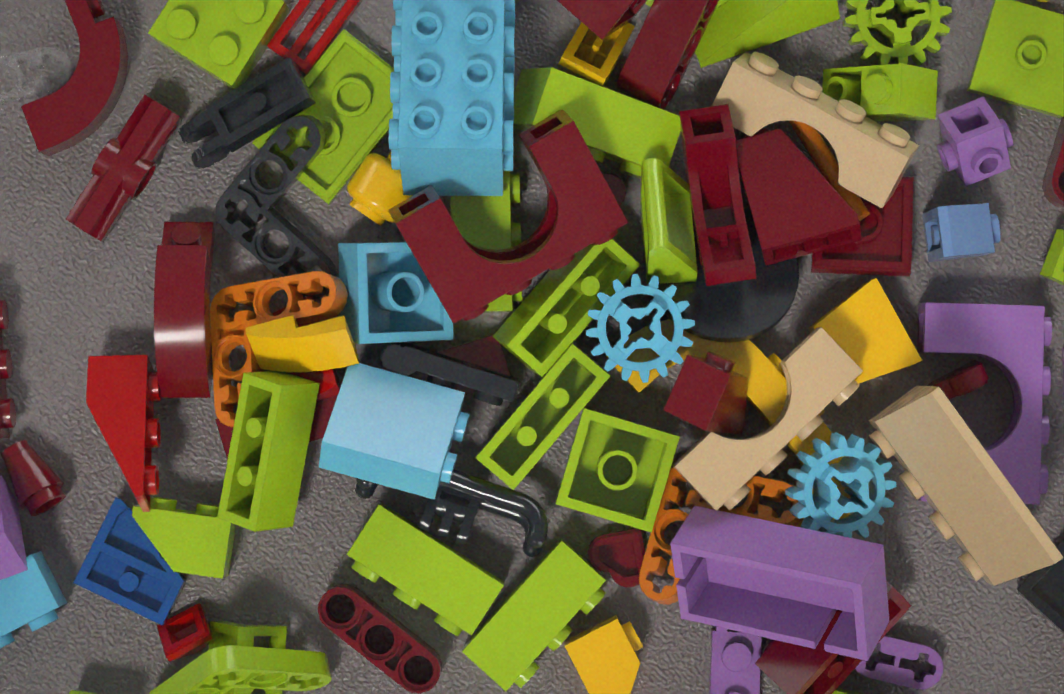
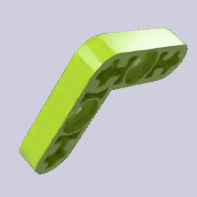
M226 645L204 652L153 689L149 694H225L234 687L309 691L329 684L331 682L328 656L323 652Z

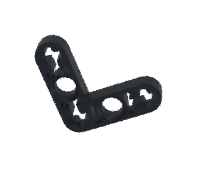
M311 115L295 116L282 123L222 194L216 204V217L223 229L278 278L306 273L298 264L292 266L290 270L284 266L285 263L296 257L300 249L305 252V255L300 257L298 261L306 268L310 269L317 265L323 272L337 277L336 267L331 259L274 209V206L314 161L326 144L324 126ZM307 126L311 130L308 135V140L312 143L311 147L306 145L299 147L290 157L275 150L277 145L283 151L293 144L296 139V135L292 132L293 128L299 130ZM289 158L298 162L296 167ZM266 160L274 161L282 168L283 180L276 188L265 186L259 178V168ZM243 200L247 201L249 204L245 211L247 215L255 222L262 220L265 216L269 220L268 223L257 229L254 236L251 237L248 232L256 226L246 218L235 221L232 218L235 209L230 204L231 201L235 203ZM270 230H279L288 238L289 248L284 256H273L266 250L264 241L266 234ZM323 287L322 293L313 295V298L322 297L329 292V289Z

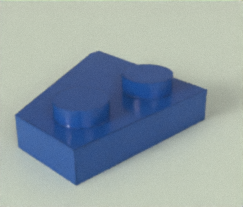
M115 497L73 583L163 626L186 580L181 573L173 572L132 517V510L124 500Z

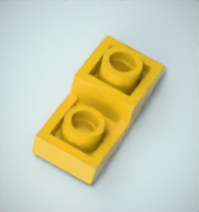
M294 315L246 327V335L260 369L279 372H313L359 364L357 349L345 316L298 327Z

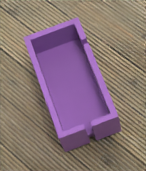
M699 506L693 507L670 543L675 577L680 578L676 587L681 619L816 649L836 611L841 610L842 613L824 643V649L826 652L865 661L869 660L889 623L883 544Z

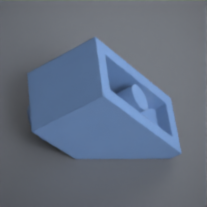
M989 203L941 206L922 214L928 262L995 253L994 243L1000 242L1001 235L998 216L996 213L990 214Z

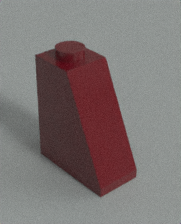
M762 128L753 136L744 134L740 140H736L738 167L766 266L862 240L860 222L856 212L781 129L770 131L769 129Z

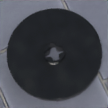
M744 208L755 261L756 279L706 286L693 224L697 264L696 282L659 283L658 289L664 291L671 285L677 287L674 296L671 298L675 303L688 301L690 305L681 312L682 319L694 320L695 326L683 330L694 336L716 342L749 340L775 327L792 306L799 281L797 258L765 265L751 210ZM667 309L665 314L673 321L670 311Z

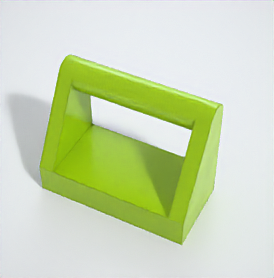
M646 159L642 162L640 207L647 284L653 275L659 277V283L696 282L697 264L688 183L660 159Z

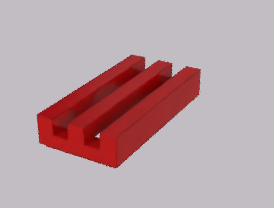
M299 0L267 47L283 59L291 58L297 64L299 70L307 75L363 0L346 1L304 60L298 56L339 0H325L292 47L287 49L283 46L284 42L315 1Z

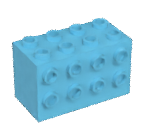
M393 0L395 25H392L391 43L392 56H394V72H391L390 101L393 103V119H389V150H391L392 170H401L403 195H415L432 185L439 196H503L504 171H513L515 0Z

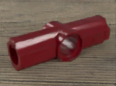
M144 94L118 137L110 139L98 155L91 170L93 176L84 191L79 195L72 210L69 211L70 213L66 220L99 241L104 242L130 200H135L149 183L157 167L155 160L179 126L178 124L182 118Z

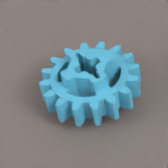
M632 274L631 286L626 288L618 279L612 281L615 294L610 297L605 293L599 292L596 295L600 302L604 304L601 311L596 309L588 310L587 315L598 320L597 327L586 330V336L598 337L600 342L591 350L592 355L596 356L606 353L609 358L606 360L603 369L608 372L616 365L621 366V379L625 381L631 376L632 371H639L642 382H648L649 370L655 368L663 378L666 377L668 372L665 363L668 360H672L674 363L681 365L684 360L676 352L679 346L692 347L693 341L683 336V329L695 326V322L690 319H682L681 312L690 304L687 300L675 303L671 299L677 289L674 285L669 286L664 291L659 290L658 276L653 275L648 285L644 286L641 285L638 274ZM634 294L653 296V299L646 307L630 309L621 301V299ZM655 308L656 312L651 317L652 321L648 326L653 332L652 336L648 340L638 337L635 341H631L627 347H624L632 330L627 324L628 319L632 316L641 319L645 315H649ZM667 309L670 311L674 324L671 342L661 334L660 318ZM609 314L619 322L620 338L613 347H611L606 334V322ZM651 348L659 355L652 360L644 362L627 360L628 356L635 349Z
M837 432L831 433L830 445L815 438L812 440L815 452L809 455L799 451L797 456L803 463L801 469H789L787 473L797 480L796 486L785 489V495L798 500L789 509L791 514L799 519L804 518L801 524L802 528L852 538V531H855L863 538H867L869 536L867 524L870 521L879 525H883L885 522L878 513L880 508H890L894 505L893 501L885 497V490L897 487L896 481L884 477V474L892 467L891 462L883 458L877 459L881 449L871 443L864 446V439L854 434H851L846 441L845 436ZM843 457L839 463L828 464L829 461L835 458ZM831 477L841 482L845 488L844 491L850 495V499L841 495ZM854 512L846 518L839 519L843 513Z

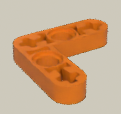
M312 271L228 286L221 289L214 296L210 307L214 408L216 416L221 423L228 427H234L236 414L233 409L234 405H238L241 383H237V387L231 385V381L242 382L243 373L264 372V369H260L246 335V327L294 315L297 324L336 317L343 311L348 296L346 286L341 279L323 271ZM323 287L329 289V296L323 297L321 303L309 299L303 300L302 293L311 296L322 293ZM284 290L288 298L287 306L281 314L273 316L269 308L270 299L275 292ZM237 302L254 307L255 312L243 310L236 312L234 318L229 317V310L236 308ZM243 345L247 353L246 362L240 370L232 371L229 366V355L235 347Z
M674 467L670 469L639 574V584L645 595L659 604L666 605L678 602L676 584L680 578L675 577L673 560L670 559L668 574L674 578L673 585L664 586L662 592L659 593L660 588L653 583L655 575L663 576L668 562L664 558L658 557L660 551H664L672 556L671 546L664 539V531L671 522L676 520L685 521L689 515L682 510L671 509L673 504L682 508L685 493L678 488L680 481L687 482ZM753 476L745 483L751 490L748 493L746 502L741 507L728 510L723 504L718 509L723 512L796 527L804 519L795 517L788 510L783 511L781 518H778L777 513L771 507L760 505V495L766 500L781 502L783 495H785V489L793 485L759 476ZM764 488L761 494H759V489ZM696 490L689 491L685 502L688 508L692 510L694 506L713 509ZM787 496V500L794 505L798 502V500Z

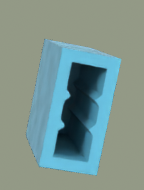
M361 363L348 366L322 440L319 468L435 500L440 481L450 483L457 454L449 452L452 441L462 443L470 414L461 412L465 392Z

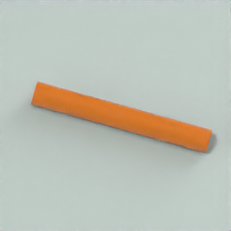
M789 121L823 177L856 212L859 221L867 217L870 212L861 198L838 185V162L818 130L802 122Z

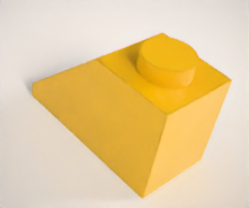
M614 615L564 641V646L589 694H631L640 666V661L635 651L643 648V645L630 621L621 625L618 617Z

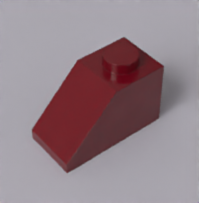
M708 351L705 358L687 355L664 407V411L705 431L741 434L745 426L748 378L733 371L736 364L734 361L714 352Z

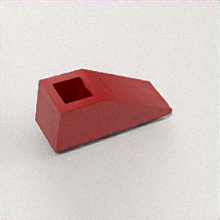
M148 355L88 356L86 404L142 512H150L151 495L159 494L160 484L158 465H152V448H160L161 444L160 419L153 418L154 401L162 400L157 372H154Z

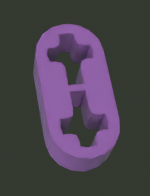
M885 635L877 644V649L884 654L892 655L891 663L874 661L872 668H866V661L862 660L855 668L859 674L871 679L914 689H927L933 687L940 680L943 673V662L940 655L933 648L923 643ZM919 653H925V661L932 665L930 673L922 672L920 679H914V672L909 668L899 666L901 658L917 660Z

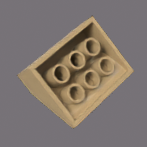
M916 386L869 420L876 430L869 435L872 442L881 449L880 453L886 459L894 455L905 470V472L899 475L900 480L916 500L922 496L927 500L935 511L928 518L946 541L953 537L964 553L958 559L974 581H978L983 577L985 582L996 586L1053 565L1064 558L940 387Z

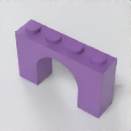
M931 302L918 304V353L979 356L993 363L1005 375L1013 395L1012 416L1003 434L992 444L984 447V449L1024 504L1040 505V494H1046L1048 489V468L1046 464H1041V445L1048 444L1050 432L1048 415H1042V395L1048 396L1051 386L1050 367L1043 366L1044 346H1050L1052 339V321L1050 317H1044L1045 306ZM924 496L918 499V501H927Z

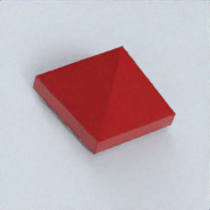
M200 603L167 619L165 625H157L163 650L169 662L199 653L213 639L204 608Z

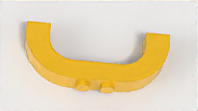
M671 319L660 321L661 334L671 342L674 331L673 321ZM648 326L638 330L629 336L624 347H627L631 341H635L638 337L648 340L653 332ZM683 330V336L693 341L692 347L679 346L676 352L681 355L682 359L685 361L687 355L705 358L707 352L710 351L734 361L736 364L733 371L748 378L747 400L771 426L780 416L786 400L787 386L780 364L782 360L774 353L767 358L750 340L716 342L702 339ZM651 348L635 349L628 356L627 360L644 362L652 360L659 355ZM668 360L665 363L667 369L677 364L672 360ZM616 365L615 368L621 374L622 367ZM656 368L649 370V380L643 383L639 376V371H632L627 382L639 393L660 374ZM823 409L818 415H823L825 410ZM822 422L803 441L796 435L786 445L797 458L799 451L812 455L815 452L812 440L818 438L827 445H830L832 432ZM843 457L835 458L829 461L828 464L839 463ZM831 477L841 495L850 499V495L844 491L845 488L841 482ZM843 513L839 519L848 517L850 513Z

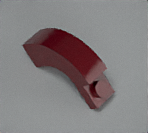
M65 0L79 37L80 55L77 67L71 78L59 90L21 106L37 149L46 156H51L77 145L99 129L114 110L124 88L128 67L125 33L122 24L114 16L99 21L98 17L105 15L101 0Z
M729 105L679 111L692 218L706 286L756 279L755 261L745 219L739 180L736 137Z
M164 222L162 244L157 245L154 284V339L161 398L211 397L213 368L210 330V279L215 242L213 222Z

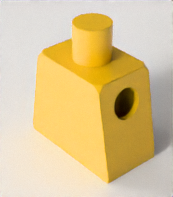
M877 278L862 284L809 327L810 333L816 328L822 327L863 370L854 379L858 384L922 361Z

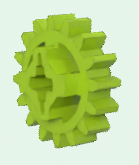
M846 0L844 6L854 11V15L845 18L843 26L855 28L856 33L848 40L850 46L859 43L865 46L860 57L863 61L871 57L872 54H875L879 57L878 65L888 64L890 60H895V64H908V58L911 57L913 62L920 66L926 62L923 49L935 54L940 50L941 45L934 37L946 36L950 32V27L940 23V19L949 16L952 13V8L940 6L939 0H923L924 2L921 3L916 0H883L880 7H872L866 10L868 0ZM894 6H897L899 14H907V17L913 16L908 18L900 28H897L895 20H887V17H884ZM928 24L923 38L917 44L911 46V31L914 27ZM869 31H876L887 40L888 47L879 43Z

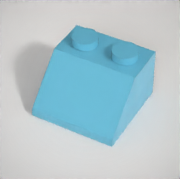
M406 242L338 243L339 279L345 284L348 293L347 303L343 311L340 312V316H345L354 343L453 340V322Z

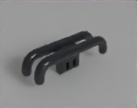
M454 469L450 483L440 481L435 500L428 499L418 528L420 530L428 532L433 524L434 514L443 517L437 535L447 538L452 522L462 523L456 534V542L465 545L477 510L481 509L515 521L523 527L525 539L522 548L527 556L535 557L542 551L548 532L547 517L539 503L524 493ZM357 478L355 491L358 497L368 499L373 496L378 484Z

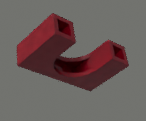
M563 109L519 134L538 168L547 190V208L544 218L537 230L522 243L506 249L492 250L478 247L467 241L459 232L432 185L388 210L453 324L461 319L467 321L480 316L488 309L490 302L504 294L514 295L523 291L531 284L533 277L547 269L557 270L566 266L575 258V253L590 244L600 245L611 240L617 235L618 228L628 223L575 122Z

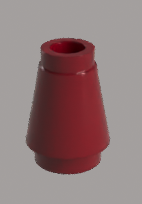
M27 440L16 442L1 453L21 509L27 508L31 516H37L49 511L64 500L66 495L61 489L64 482L36 451L30 447Z

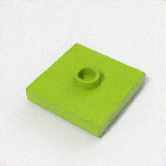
M993 0L967 91L1053 117H1064V15L1015 0Z

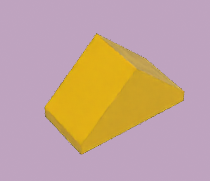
M581 22L561 56L558 70L605 87L635 26L627 23L602 40Z

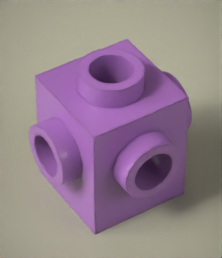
M984 97L938 115L943 142L937 144L940 159L948 172L956 171L965 187L1011 169L1007 148L1013 146L1012 135L1006 122L1003 119H998Z

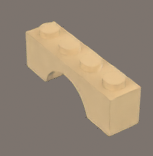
M745 52L732 63L712 106L728 104L734 128L749 136H753L760 129L771 123L786 120L802 122L815 128L825 136L835 151L839 166L838 185L880 208L885 206L893 196L919 147L918 144L909 140L910 135L905 130L890 123H884L883 125L866 117V111L858 104L845 99L837 101L822 93L823 89L817 82L804 76L793 77L778 69L779 64L777 61L763 53L753 52L750 54Z
M822 327L813 330L780 362L786 379V400L780 416L767 430L746 439H728L707 431L672 465L714 510L717 511L723 504L728 510L737 505L751 490L745 484L759 470L764 475L769 474L787 456L782 448L797 435L803 441L824 421L818 414L831 401L839 406L859 388L860 385L854 379L863 370Z

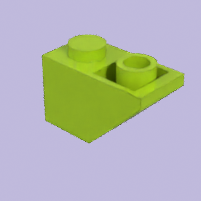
M903 63L823 69L822 93L837 101L845 99L858 104L866 111L865 116L874 121L936 120L938 70Z
M151 496L150 512H142L139 504L133 505L132 517L173 572L221 579L229 576L236 525L217 518L219 505L197 503L196 511L176 509L177 500L155 496Z

